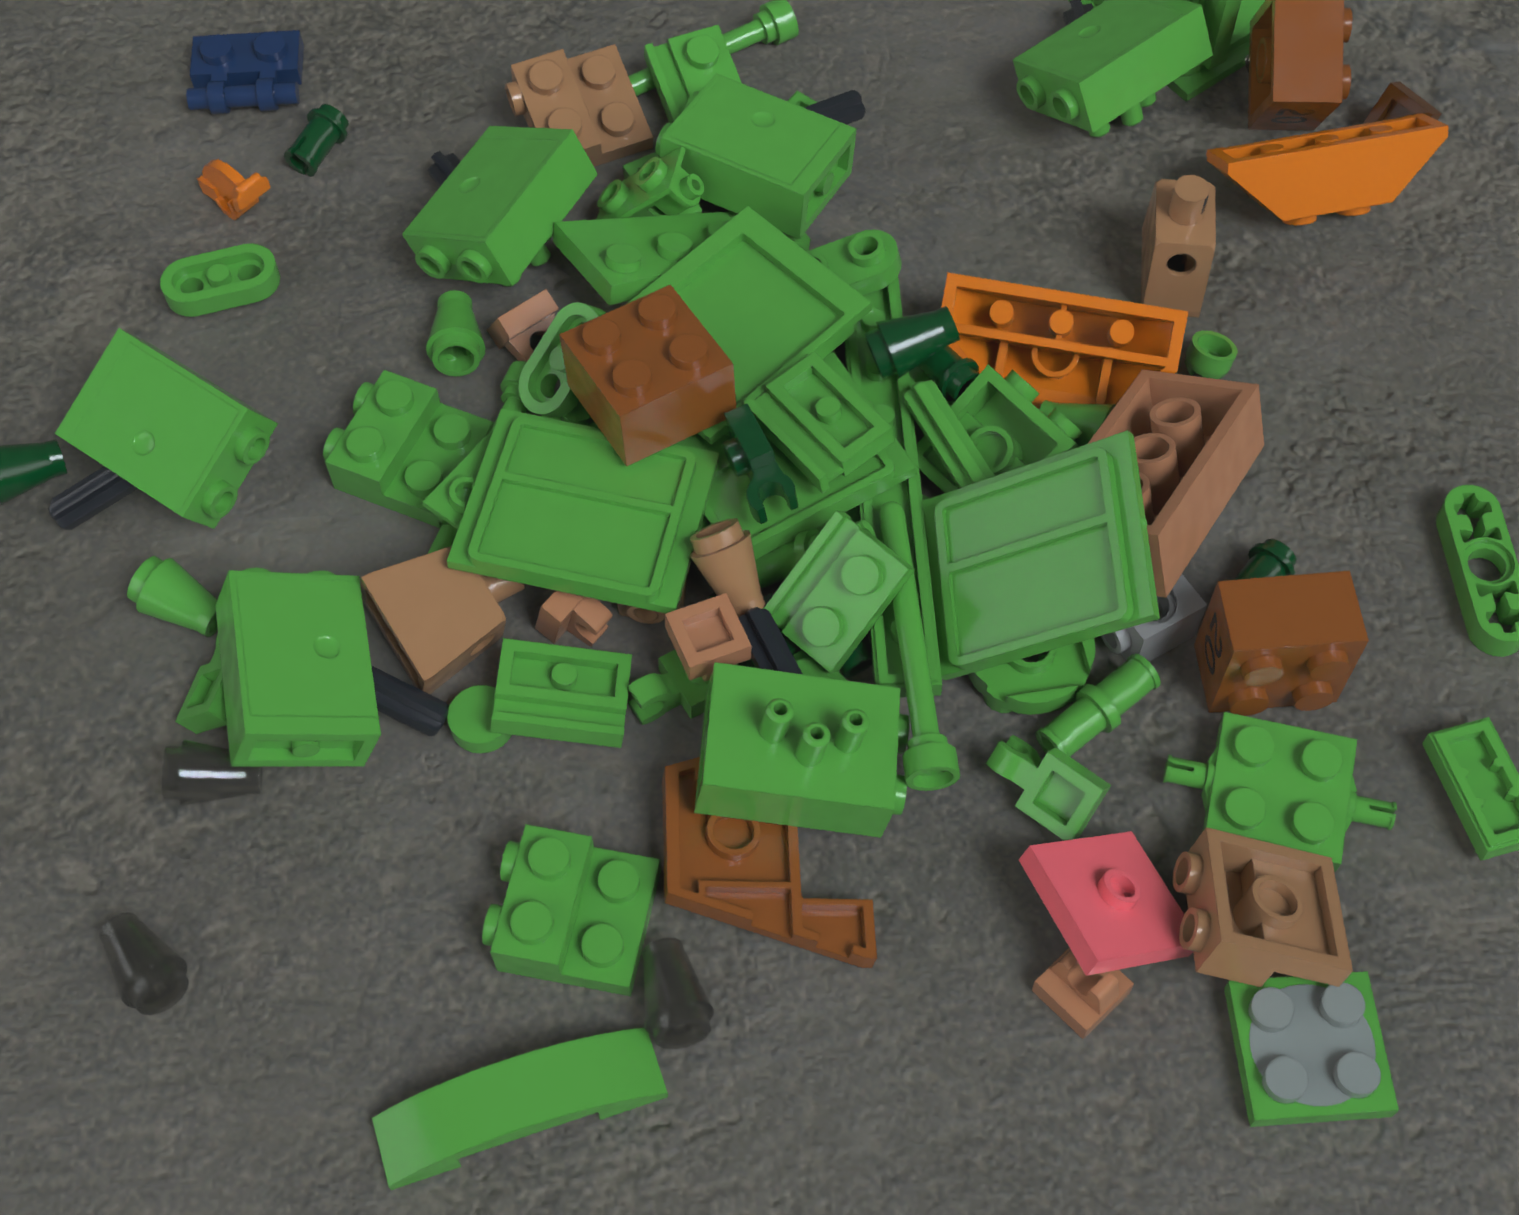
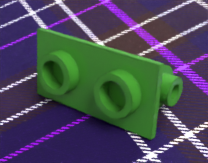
M681 146L662 158L653 157L642 166L640 171L623 181L617 179L611 182L598 199L597 205L600 210L597 219L662 216L665 214L677 215L697 205L701 195L704 193V184L699 176L696 174L689 175L681 168L686 149Z

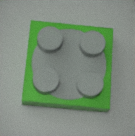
M1368 971L1352 972L1339 987L1294 976L1268 978L1262 987L1236 981L1227 982L1224 992L1250 1127L1393 1117L1399 1111Z

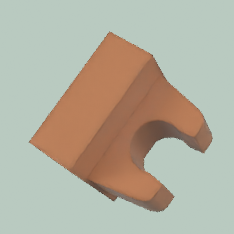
M545 289L498 317L487 331L499 350L506 347L518 361L527 362L534 351L530 346V337L534 335L543 337L555 318L554 313L559 308L548 290Z
M555 590L541 606L535 629L553 644L567 630L592 647L608 629L607 623L613 614L598 599Z
M727 593L665 614V628L689 680L701 676L704 682L710 680L715 662L735 665L751 659L752 645Z
M1068 948L1034 981L1032 991L1084 1039L1130 994L1134 983L1120 970L1086 976L1071 949Z

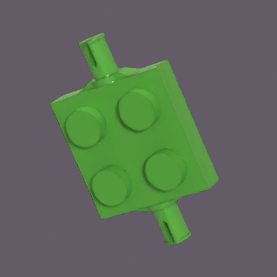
M1224 712L1219 723L1216 748L1207 763L1173 757L1169 754L1165 763L1163 783L1168 782L1202 790L1201 797L1205 809L1202 832L1208 827L1331 857L1334 872L1337 871L1342 863L1345 832L1352 821L1392 830L1396 814H1394L1397 810L1396 802L1357 795V788L1353 778L1357 739Z

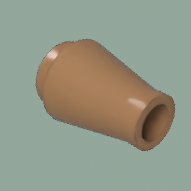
M730 518L711 524L690 537L694 548L690 558L717 596L727 593L738 618L751 608L758 607L762 609L765 607L766 603L760 589L751 534L749 530H742L737 518Z

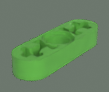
M1476 485L1455 487L1447 494L1437 513L1436 526L1465 627L1471 642L1480 651L1491 656H1509L1519 650V564L1503 512L1497 498L1485 488ZM1459 509H1464L1467 515H1457ZM1470 518H1479L1480 520L1473 530ZM1473 533L1474 539L1468 541ZM1474 558L1489 560L1498 568L1500 579L1486 581L1478 578L1469 569L1468 561ZM1501 597L1496 605L1494 600ZM1495 610L1501 624L1512 625L1509 633H1505L1500 624L1489 623Z

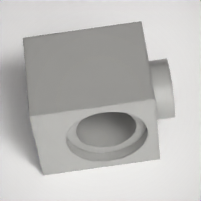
M1182 574L1167 598L1157 596L1160 619L1105 634L1101 638L1110 651L1115 654L1121 653L1126 661L1130 655L1137 653L1150 662L1196 636L1207 604Z

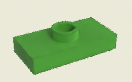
M1486 717L1428 733L1422 745L1480 861L1518 851L1519 773L1490 718Z

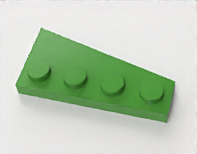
M729 211L554 222L553 242L610 306L632 300L736 216L737 213ZM783 233L805 251H809L811 238L806 233L800 239Z

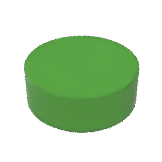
M487 685L469 687L461 691L452 700L448 708L447 720L455 742L464 750L472 753H489L501 748L512 736L510 734L490 732L495 687Z

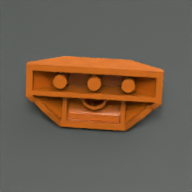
M1419 113L1400 118L1231 147L1208 149L1207 161L1260 206L1281 219L1284 224L1307 225L1317 221L1318 215L1336 212L1343 216H1358L1369 213L1371 206L1392 203L1448 138V125L1426 114Z
M947 272L941 308L948 307L960 337L959 341L948 346L963 359H973L979 366V374L987 365H990L1003 378L1013 369L1040 393L1032 402L1038 409L1044 400L1056 403L1116 405L1142 369L1175 374L1178 370L1189 312Z

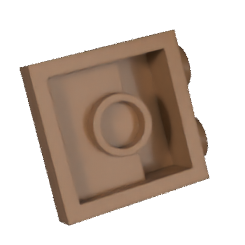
M615 44L567 59L564 50L560 49L511 65L512 82L505 84V91L514 116L524 114L528 127L573 129L594 167L653 148V135Z
M1208 827L1204 829L1188 852L1184 851L1180 854L1173 871V887L1176 892L1187 895L1188 910L1181 921L1179 941L1183 949L1193 951L1197 973L1262 987L1274 972L1339 987L1353 972L1331 857Z

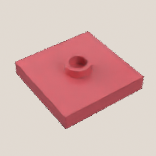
M1132 831L1030 845L1020 857V864L1086 976L1189 957L1193 953V951L1183 949L1179 941L1180 925L1184 913Z

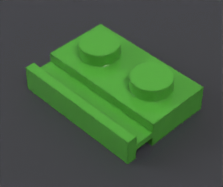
M719 24L668 38L667 43L653 46L652 43L644 45V58L669 123H673L682 113L690 96L695 91L700 92L716 73L742 83Z
M815 351L765 386L766 392L755 400L749 397L743 401V405H749L767 438L822 494L830 488L829 482L840 474L846 477L894 442L892 426Z
M835 511L763 608L770 611L775 623L782 629V633L830 673L838 672L916 570L869 531L857 525L844 511Z
M503 638L490 732L621 748L625 729L632 654Z

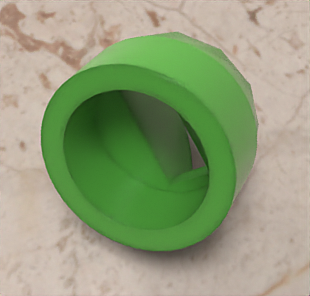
M1206 330L1199 331L1193 335L1189 343L1184 363L1191 376L1197 373L1205 378L1221 379L1231 369L1238 350L1229 338L1220 333Z

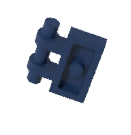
M300 30L193 36L190 78L194 88H187L186 90L189 110L210 109L211 114L215 115L229 114L231 108L259 106L260 111L265 112L278 111L279 105L299 104L300 94L298 85L302 84L304 44Z

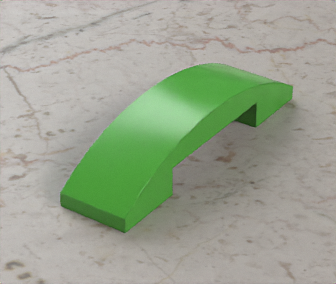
M647 1027L580 1038L499 1061L418 1093L374 1116L372 1121L388 1186L391 1190L462 1167L460 1158L597 1112L600 1120L667 1098L668 1093Z

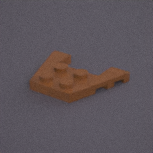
M700 757L665 766L662 777L664 900L666 904L860 968L873 967L877 959L873 899L803 898L801 895L798 827L694 813Z

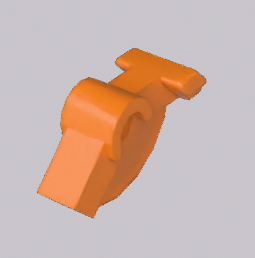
M219 159L211 160L203 167V175L197 179L202 192L213 199L220 209L233 220H237L259 202V197L271 187L267 177H262L256 172L245 180L233 167Z

